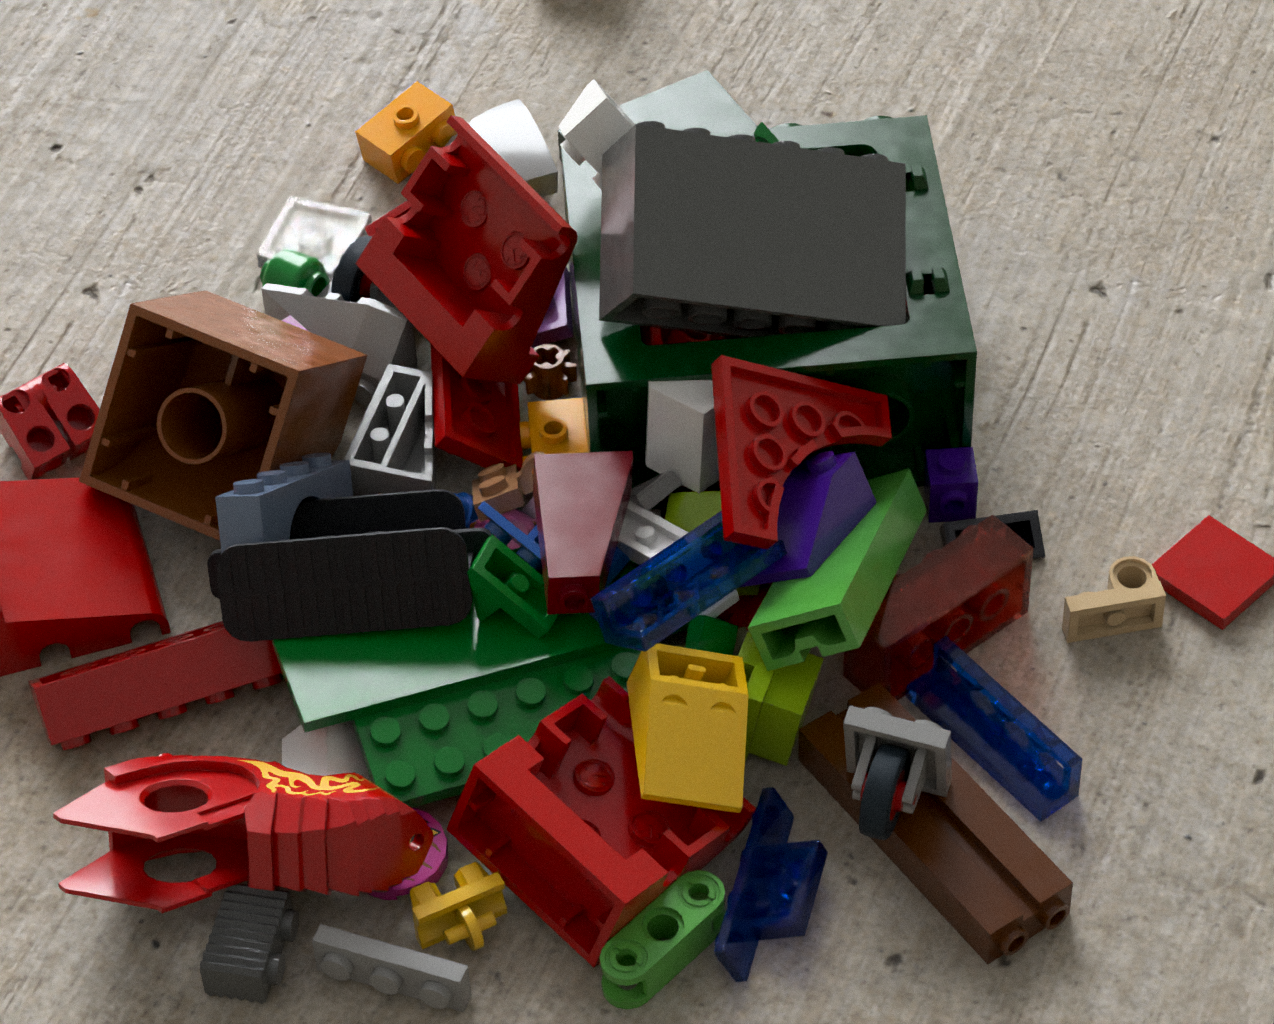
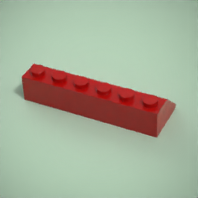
M219 621L30 680L28 683L49 743L51 745L61 743L62 750H67L91 742L90 733L109 728L110 734L114 735L135 729L140 726L138 718L157 713L159 720L177 716L187 711L185 703L204 698L206 705L230 699L235 696L233 688L252 683L254 690L272 686L282 681L280 676L282 671L271 640L253 642L238 640L228 633L223 621Z

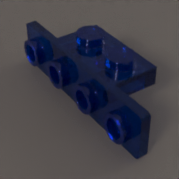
M774 787L762 789L756 811L752 817V826L746 846L740 855V866L734 886L728 895L727 909L720 933L717 934L715 939V955L735 982L748 980L759 940L805 936L828 851L820 840L787 843L794 815Z

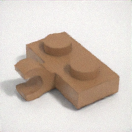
M534 452L528 455L520 471H518L516 464L505 467L503 463L489 466L477 474L479 478L472 480L473 506L480 522L488 520L478 509L483 501L500 514L525 505L524 495L533 492L532 470L534 468V454H544V452Z

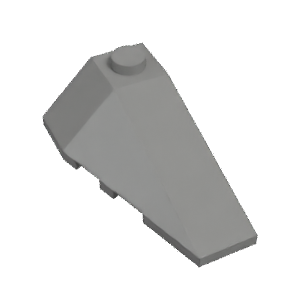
M266 283L261 288L266 315L279 320H283L291 315L309 332L368 355L354 398L362 405L369 406L388 364L418 369L413 324L398 309L371 298L361 297L355 303L344 301L341 294L331 292L325 298L313 296L312 293L304 288Z

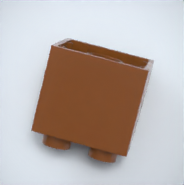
M206 290L131 303L79 482L220 541L215 497L234 490V482L257 479V473L280 470V464L302 461V456L307 454L331 453L332 459L342 440L368 355Z

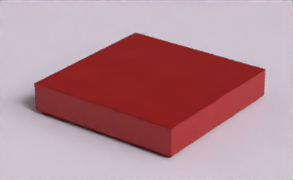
M1210 515L1204 518L1151 564L1166 593L1221 630L1226 628L1274 585V557Z

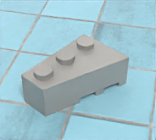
M393 364L387 365L343 459L350 461L353 496L375 495L379 492L396 493L436 489L432 372Z

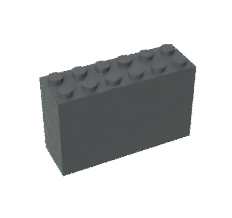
M642 121L635 124L602 155L599 321L734 338L905 324L906 163L888 161V157L881 154H867L861 157L844 155L842 149L834 147L818 150L800 148L799 143L793 141H778L773 144L756 142L755 137L746 134L722 137L711 135V132L704 128H687L683 131L665 128L663 123L658 121Z

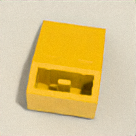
M646 641L627 680L641 799L740 813L743 806L749 696L743 657Z

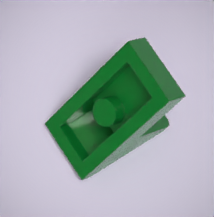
M494 535L488 537L467 572L477 618L479 621H483L501 608L539 639L550 630L558 614H547L543 576Z

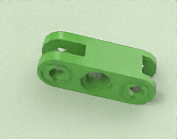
M701 870L687 872L605 944L599 958L603 973L601 987L603 996L611 1005L621 1009H634L647 1003L720 936L726 922V911L724 908L725 888L723 882L716 875ZM666 938V939H669V940H664V941H663V940H657V939ZM637 984V986L631 990H624L618 986H629Z

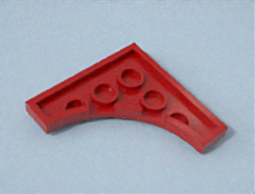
M721 355L711 364L724 540L762 549H768L778 541L777 522L779 506L785 489L783 484L791 471L807 456L834 445L869 444L883 446L892 438L888 396Z

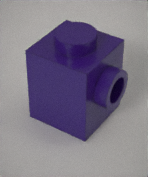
M973 447L925 449L924 494L929 523L976 518L978 476Z

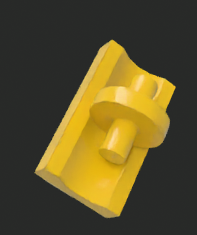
M475 861L459 868L454 874V882L457 889L441 895L436 884L430 882L412 888L410 890L415 936L421 948L425 949L446 940L448 945H451L465 939L472 951L484 947L481 931L497 925L495 918L507 914V906L503 896L505 884L499 873L496 872L488 875L481 865Z

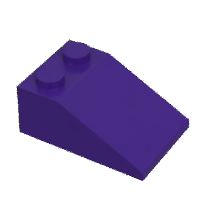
M825 451L811 457L809 460L802 461L791 471L783 484L785 489L779 506L777 522L778 541L768 549L737 543L727 579L734 588L811 577L877 502L855 452L834 455L833 451Z

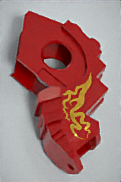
M163 753L159 756L143 757L121 762L104 768L105 782L53 813V818L62 824L108 831L110 851L59 882L58 886L63 892L155 909L161 913L213 896V892L244 881L248 882L250 888L270 891L284 887L299 892L312 890L325 895H331V892L334 891L358 897L359 893L370 894L372 891L385 893L389 891V888L402 884V881L418 873L434 838L433 831L416 810L358 773H341L327 776L312 775L287 768L276 761L265 762L256 759L228 756H192ZM415 835L413 841L409 843L412 836ZM206 852L216 859V867L210 874L188 882L170 883L159 881L148 876L144 871L146 861L180 853Z

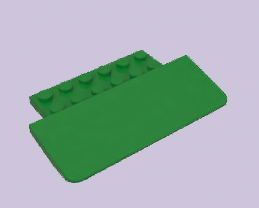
M520 548L512 549V551L516 553ZM630 560L606 587L602 596L630 622L624 630L610 619L603 626L588 613L558 614L550 630L538 639L501 608L483 621H479L472 596V606L466 618L459 623L449 626L273 639L271 641L304 733L351 721L371 782L413 808L461 795L476 762L518 735L528 742L542 719L582 693L591 700L599 690L603 679L608 676L628 692L627 680L643 649L641 642L686 631L689 626V618L671 609L662 577Z

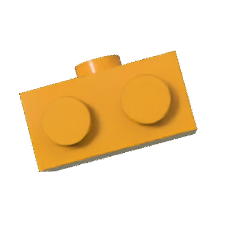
M416 81L355 131L363 160L399 184L416 170L430 146L444 147L451 137L457 134L446 122L450 115L455 116L453 105Z
M583 397L527 402L529 421L519 422L522 450L531 449V454L534 452H544V454L589 452Z

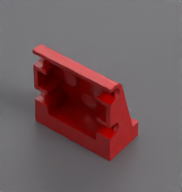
M450 115L446 122L458 133L457 137L446 147L430 146L401 192L412 207L405 215L399 218L385 216L355 264L462 377L521 384L540 356L532 348V344L577 243L578 235L463 118Z
M80 477L0 481V677L42 666L39 654L44 647L50 644H65L69 647L71 658H76L132 643L130 634L132 627L144 620L158 622L162 635L171 633L135 505L79 482Z
M608 676L603 679L599 690L591 700L582 693L542 719L528 742L518 735L473 765L446 830L492 873L498 872L504 884L594 968L600 964L599 958L602 948L613 936L679 877L687 872L701 870L733 842L746 828L756 808L744 797L740 813L641 799L628 692Z

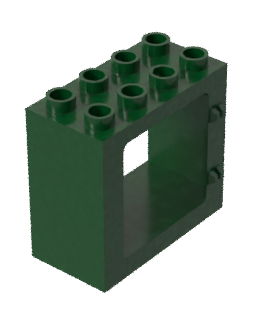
M927 115L898 118L872 116L862 121L813 125L784 123L768 128L779 141L797 142L800 144V148L818 150L834 147L842 149L844 155L861 157L867 154H881L887 156L888 161L906 163V179H911L913 189L912 192H906V309L909 321L901 325L646 345L641 340L640 325L599 321L602 190L592 179L598 172L586 160L579 166L561 146L566 222L578 235L577 243L568 264L589 452L632 451V488L660 474L646 467L645 463L648 381L712 380L711 364L721 355L888 396L892 438L883 446L869 444L834 445L821 449L807 456L802 461L809 460L811 457L825 451H833L834 455L855 452L867 480L909 468L917 487L924 486L925 449L971 447L977 349ZM755 129L711 133V135L729 137L736 134H746L754 137ZM924 281H926V286L928 290V294L924 295L923 290ZM660 502L650 510L660 509Z

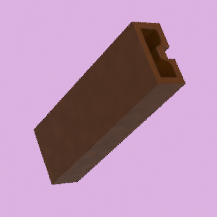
M880 682L849 699L846 710L837 715L829 711L799 729L798 760L858 825L861 802L860 800L852 799L853 789H851L855 774L847 772L843 727L849 705L862 709L877 707L889 712L894 717L913 722L916 721ZM953 758L952 781L947 797L921 791L914 813L900 812L896 826L888 839L879 840L870 837L987 965L1002 955L1010 956L1018 952L1029 938L1045 928L1047 930L1056 928L1070 913L1073 882Z

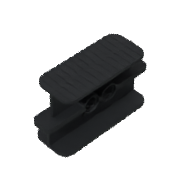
M443 489L302 500L293 516L289 540L235 544L226 548L222 553L221 549L213 551L207 562L210 589L212 594L220 599L225 629L232 637L242 641L253 642L449 626L459 623L470 612L472 591L467 572L486 539L492 534L485 528L466 529L464 507L461 500L454 493Z

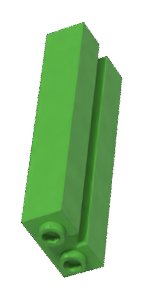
M909 468L867 480L877 503L811 577L772 583L748 626L767 671L804 662L811 648L818 646L822 657L860 648L927 511Z

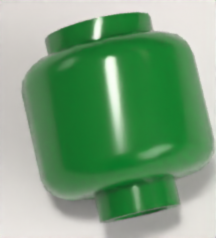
M284 249L276 253L264 263L260 273L262 287L266 283L304 288L315 297L329 284V278L322 262L315 257L292 249Z

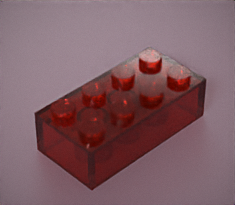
M991 515L978 525L967 527L958 538L943 548L935 549L928 553L922 562L904 574L895 575L860 648L844 652L843 676L861 692L880 682L897 701L1028 612L1034 548L997 517Z

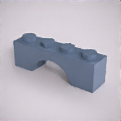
M331 453L307 454L302 456V461L280 464V470L257 473V479L234 482V490L215 497L221 553L229 546L235 544L289 540L293 516L302 500L353 496L350 461L331 460Z

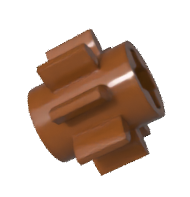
M541 344L535 347L534 350L540 356L523 379L526 384V393L528 395L534 393L536 397L543 400H554L563 394H569L568 382L577 381L576 363L571 362L570 351L568 349L563 351L554 344Z

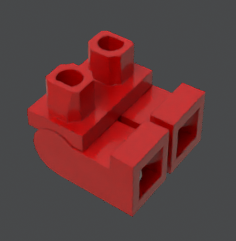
M62 363L0 396V432L9 447H13L22 463L21 469L27 479L35 480L66 464L68 457L70 460H73L88 451L100 409L74 371L67 364Z

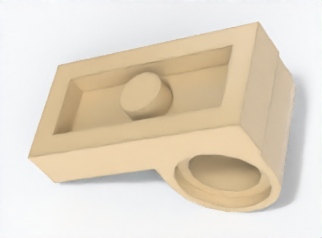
M1135 556L1117 559L1109 570L1107 590L1083 592L1078 595L1065 597L1062 630L1067 643L1162 627L1166 594L1153 566L1145 559Z

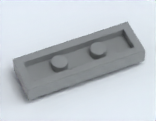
M323 924L319 925L312 939L317 970L324 972L333 979L341 981L350 979L371 985L376 990L385 994L394 995L399 993L422 1000L433 1008L444 1009L447 1007L461 1012L465 1011L472 996L468 965Z

